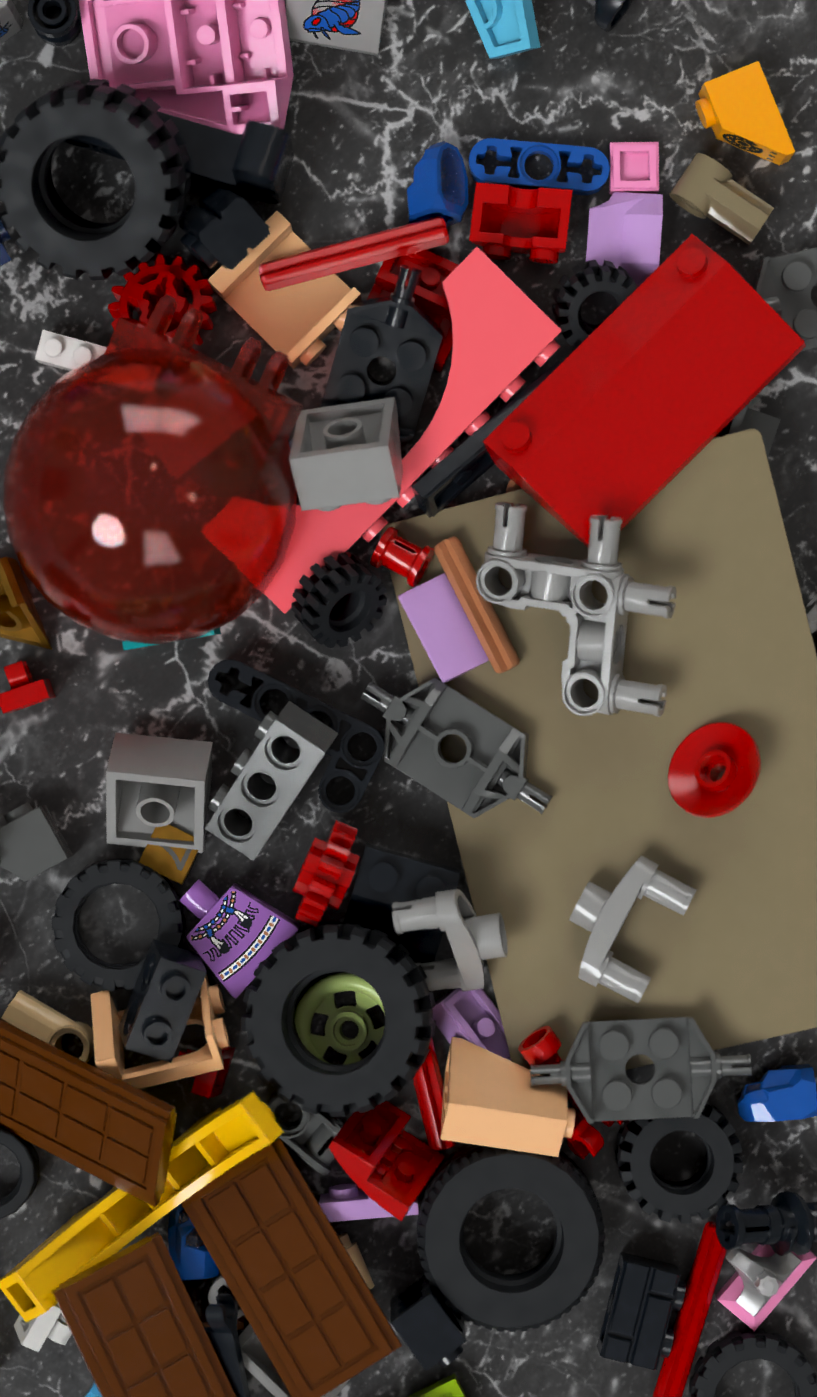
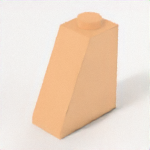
M457 1037L451 1038L444 1070L440 1140L558 1157L563 1137H572L575 1124V1109L567 1107L566 1086H561V1084L531 1086V1076L543 1075L531 1074L530 1069L467 1040Z

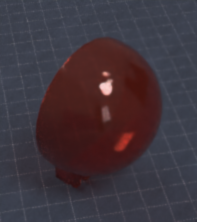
M167 294L160 297V300L157 301L147 325L136 319L120 317L104 354L62 375L35 401L14 435L4 469L3 510L10 543L25 575L53 607L79 626L123 642L167 644L197 638L237 619L265 593L284 562L295 528L297 490L289 462L291 450L288 439L304 405L277 392L289 365L288 356L280 351L275 353L268 361L260 381L257 382L250 377L263 346L260 341L252 337L247 340L232 368L192 349L204 316L201 311L192 307L183 316L174 337L171 338L165 335L177 308L175 298Z

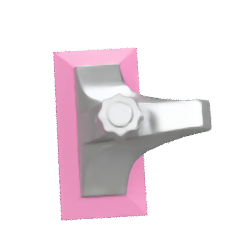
M760 1244L752 1253H748L740 1248L731 1250L725 1258L735 1268L736 1272L715 1296L721 1304L755 1332L813 1264L817 1256L811 1250L804 1255H796L791 1251L787 1255L779 1256L770 1245Z

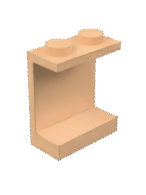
M277 210L265 222L270 227V234L255 249L249 247L247 249L248 255L233 270L225 269L221 266L208 281L211 288L294 369L300 362L307 367L325 350L327 345L322 340L335 327L342 332L349 305L361 302L362 300L361 293L355 287L350 289L336 274L272 291L264 289L259 276V265L261 263L311 250L293 232L291 223Z

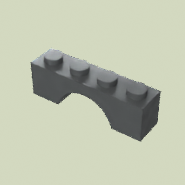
M27 802L4 815L7 825L0 828V867L12 872L22 881L26 882L73 856L46 805L33 809L30 802Z

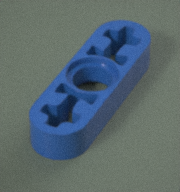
M487 138L476 143L471 149L468 161L470 175L479 183L504 184L520 189H538L539 187L573 190L572 194L592 195L599 192L604 187L610 172L607 157L600 150L593 147ZM486 151L496 152V160L511 162V152H520L516 166L518 178L508 177L511 167L497 166L494 174H486L484 165L477 164L476 160L484 159ZM542 154L550 159L553 171L549 177L543 180H535L528 176L524 164L530 156ZM560 156L569 157L566 167L571 168L581 167L585 159L592 160V168L600 170V175H593L591 183H583L581 174L566 172V182H558L557 179L561 170Z

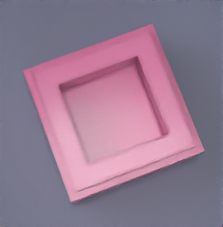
M610 142L609 194H613V192L658 194L659 142Z

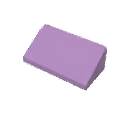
M445 573L398 595L411 624L443 683L450 682L489 661Z
M456 988L435 1002L433 1020H436V1026L449 1043H451L452 1037L462 1038L511 1061L499 1010L483 989L462 991L461 988Z

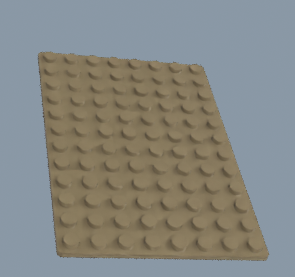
M748 429L713 438L620 531L618 562L622 563L624 573L633 577L634 582L665 587L674 586L676 588V598H670V602L676 603L673 616L670 619L663 616L629 612L627 621L623 675L625 680L666 685L667 696H661V700H666L665 710L661 717L620 709L618 713L613 715L594 713L590 716H580L572 713L566 707L562 699L561 673L562 662L568 658L571 625L566 622V617L562 616L558 610L538 607L519 610L491 603L520 659L519 664L504 673L498 674L494 671L490 661H487L445 683L514 728L529 734L526 778L529 779L528 782L548 795L553 796L550 803L545 804L547 808L542 814L517 798L514 801L510 798L476 818H472L447 802L474 911L477 916L501 913L504 920L508 945L507 957L487 959L486 961L511 1061L531 1070L530 1064L519 1052L518 1047L528 1035L544 1026H550L562 1044L557 1053L562 1060L566 1059L582 1022L693 1017L713 1051L817 1028V654L763 438L756 429ZM523 489L446 508L431 518L424 514L389 523L381 530L382 537L387 528L393 527L398 530V536L421 548L427 545L434 548L439 542L455 536L460 540L477 574L484 564L485 552L488 551L489 546H493L496 514L495 503L512 502L514 507L520 503L527 505L523 548L528 553L577 560L588 558V547ZM435 552L426 573L418 585L445 573ZM500 567L498 572L499 580L505 588L511 589L513 584L512 577L505 568ZM390 570L419 687L429 680L439 677L398 598V595L414 587L407 584V578ZM594 580L591 586L594 597L599 602L606 603L608 594L605 586ZM584 679L583 689L590 698L598 700L599 692L596 684L591 680ZM717 722L735 724L747 731L759 748L761 768L757 783L748 798L731 812L712 818L694 816L683 810L670 793L668 770L673 754L689 734L702 726ZM449 734L442 740L441 753L446 760L456 763L465 757L467 747L465 741L460 736ZM725 771L719 774L717 781L724 775ZM642 855L659 864L658 870L697 891L684 916L644 895L642 899L636 898L610 951L614 952L613 958L651 977L639 1003H636L599 983L597 987H594L578 978L591 932L569 921V918L589 881L613 893L626 873ZM639 1054L632 1056L627 1061L625 1070L654 1063L648 1056Z

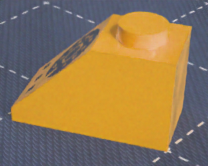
M759 61L703 83L698 93L700 99L695 102L701 123L706 129L712 127L716 139L777 165L787 163L791 159L795 149Z

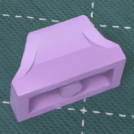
M613 192L608 201L589 208L586 262L596 260L599 266H603L604 260L612 262L617 269L621 266L639 287L659 267L663 194Z

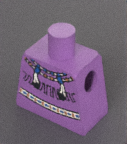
M198 879L179 900L200 919V922L190 931L186 938L235 999L256 977L253 973L260 962L266 960L272 953L271 950L282 941L291 938L300 927L295 920L236 883L219 898Z

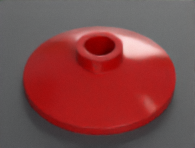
M726 722L707 724L689 734L676 749L669 765L668 785L675 802L686 812L703 818L722 816L741 805L751 794L760 774L761 757L755 740L743 728ZM725 771L724 775L717 781L719 774Z

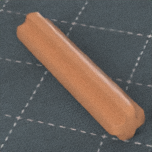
M453 536L439 542L434 546V552L494 671L500 674L516 667L520 659L491 602L486 601L480 595L476 586L477 574L460 540Z

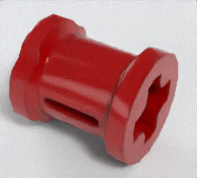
M389 527L380 538L373 552L370 564L376 568L384 566L407 578L408 585L416 587L431 563L434 548L428 545L421 548L398 536L397 529Z

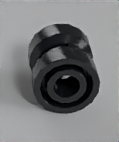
M30 0L28 3V16L31 24L35 28L37 35L45 43L52 46H64L72 43L78 37L82 28V21L75 0Z

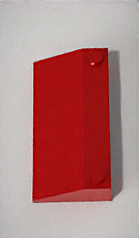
M691 234L483 440V443L494 464L588 547L591 515H608L609 520H611L612 516L622 518L621 531L806 345L801 337L725 259L694 234Z

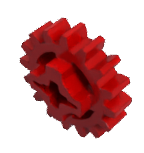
M158 254L154 266L149 267L147 262H142L138 265L140 269L135 275L132 272L124 274L123 276L127 282L125 287H112L111 291L119 302L108 304V310L113 319H115L111 323L118 337L123 336L122 341L129 351L138 346V351L142 358L148 359L153 351L156 350L162 361H168L170 350L177 349L182 357L186 356L187 349L185 344L189 341L199 346L202 345L203 341L198 332L200 329H213L214 325L207 314L217 311V306L213 297L210 296L214 293L208 279H202L203 275L196 264L187 269L183 258L177 256L172 265H168L163 254ZM184 287L192 293L193 304H189L185 298ZM133 311L137 312L140 317L139 321L142 324L140 329L133 323Z
M336 820L326 841L314 838L292 890L303 895L295 919L317 927L327 906L336 910L339 909L360 859L359 855L350 852L358 832L356 828Z

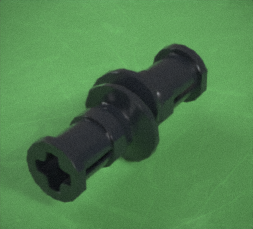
M785 1191L778 1193L772 1199L770 1205H757L755 1208L739 1209L735 1205H723L719 1208L716 1215L718 1241L726 1250L738 1249L742 1244L758 1243L760 1245H770L779 1256L787 1255L791 1251L796 1255H804L810 1251L813 1242L817 1241V1202H805L796 1192ZM730 1221L733 1226H726V1222Z

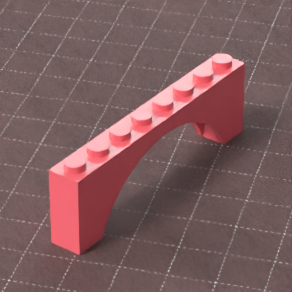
M478 247L442 282L452 322L453 349L451 367L443 397L431 423L418 442L402 458L403 476L400 498H393L377 505H371L366 502L342 505L340 508L332 511H320L318 509L302 511L300 505H272L234 496L200 531L284 614L292 609L291 603L297 601L293 597L294 590L303 589L299 580L303 575L310 578L314 574L310 569L314 564L317 563L320 567L325 566L324 558L330 555L337 561L339 553H346L350 557L351 553L348 550L361 537L369 543L389 523L383 517L385 512L395 502L404 508L415 497L412 486L428 468L431 467L433 469L455 449L451 445L464 432L471 436L492 418L485 410L498 397L506 403L526 383L520 374L533 361L541 367L561 347L555 339L562 330Z

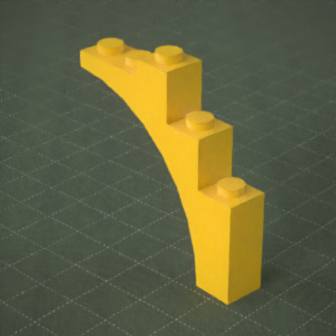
M251 1092L224 1109L218 1108L199 1119L172 1142L165 1190L161 1194V1200L157 1206L153 1207L121 1189L113 1187L100 1200L76 1213L0 1279V1289L25 1322L46 1313L57 1303L51 1292L52 1290L58 1288L63 1282L116 1254L194 1193L278 1138L284 1131L275 1121L272 1110L264 1102L260 1101L254 1092Z

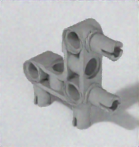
M512 502L495 503L496 514L493 546L488 547V551L485 552L484 564L478 570L476 576L477 589L486 601L519 610H525L529 607L558 610L562 616L566 617V622L571 625L568 658L562 662L561 673L562 699L566 707L572 713L580 716H590L594 713L613 715L618 713L620 709L661 717L666 705V700H661V696H667L666 685L625 680L623 675L627 621L629 612L663 616L670 619L673 616L676 605L675 602H670V598H676V588L674 586L665 587L634 582L633 577L624 573L622 563L618 562L620 528L623 519L612 516L611 520H609L608 515H591L589 521L591 524L588 558L577 560L528 553L523 548L527 505L518 503L514 507ZM500 567L505 568L510 573L513 583L511 589L505 588L501 584L498 577ZM594 580L605 586L608 594L606 603L599 602L594 597L591 587ZM584 679L591 680L596 684L599 692L598 700L590 698L583 689Z

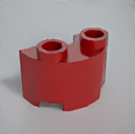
M476 182L469 241L482 246V252L489 259L509 260L511 253L530 254L529 260L532 262L557 264L559 253H563L566 250L573 190L541 187L538 189H520L504 184Z

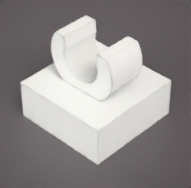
M57 1303L46 1313L28 1322H25L22 1316L19 1315L13 1325L21 1345L36 1352L40 1351L47 1337L56 1343L66 1345L71 1336V1332Z

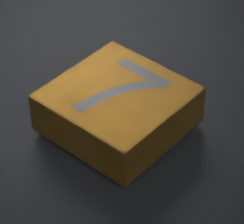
M170 824L163 827H155L150 837L194 842V836ZM147 844L138 863L146 865L157 873L182 885L198 854V850Z

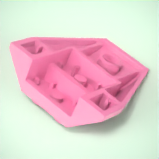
M78 0L90 81L93 79L108 80L109 87L112 88L125 84L136 89L134 97L144 102L150 97L160 106L158 112L236 135L243 134L247 121H258L284 130L294 76L285 0Z

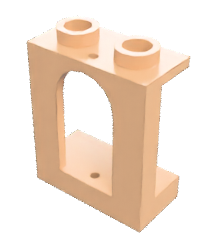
M207 974L186 1024L203 1025L207 1043L195 1052L173 1057L172 1062L161 1060L125 1069L123 1041L118 1029L125 1010L117 1012L111 993L108 990L90 994L94 1055L98 1069L138 1089L224 1069L221 1048L229 1047V1038L223 1017L218 1018L217 1014L225 1013V1006L219 984L210 985Z

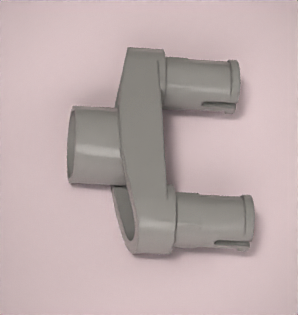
M642 855L626 873L613 893L589 881L569 918V921L591 932L578 978L594 987H597L599 983L636 1003H639L651 977L613 958L614 952L610 951L636 898L642 899L644 895L684 916L697 891L658 870L659 864Z
M460 889L436 892L435 897L400 903L393 902L392 904L393 924L397 934L440 928L442 932L446 931L455 958L415 963L417 966L421 965L428 978L425 979L429 991L461 988L462 991L484 989V960L507 957V936L502 914L494 913L477 916L470 902Z

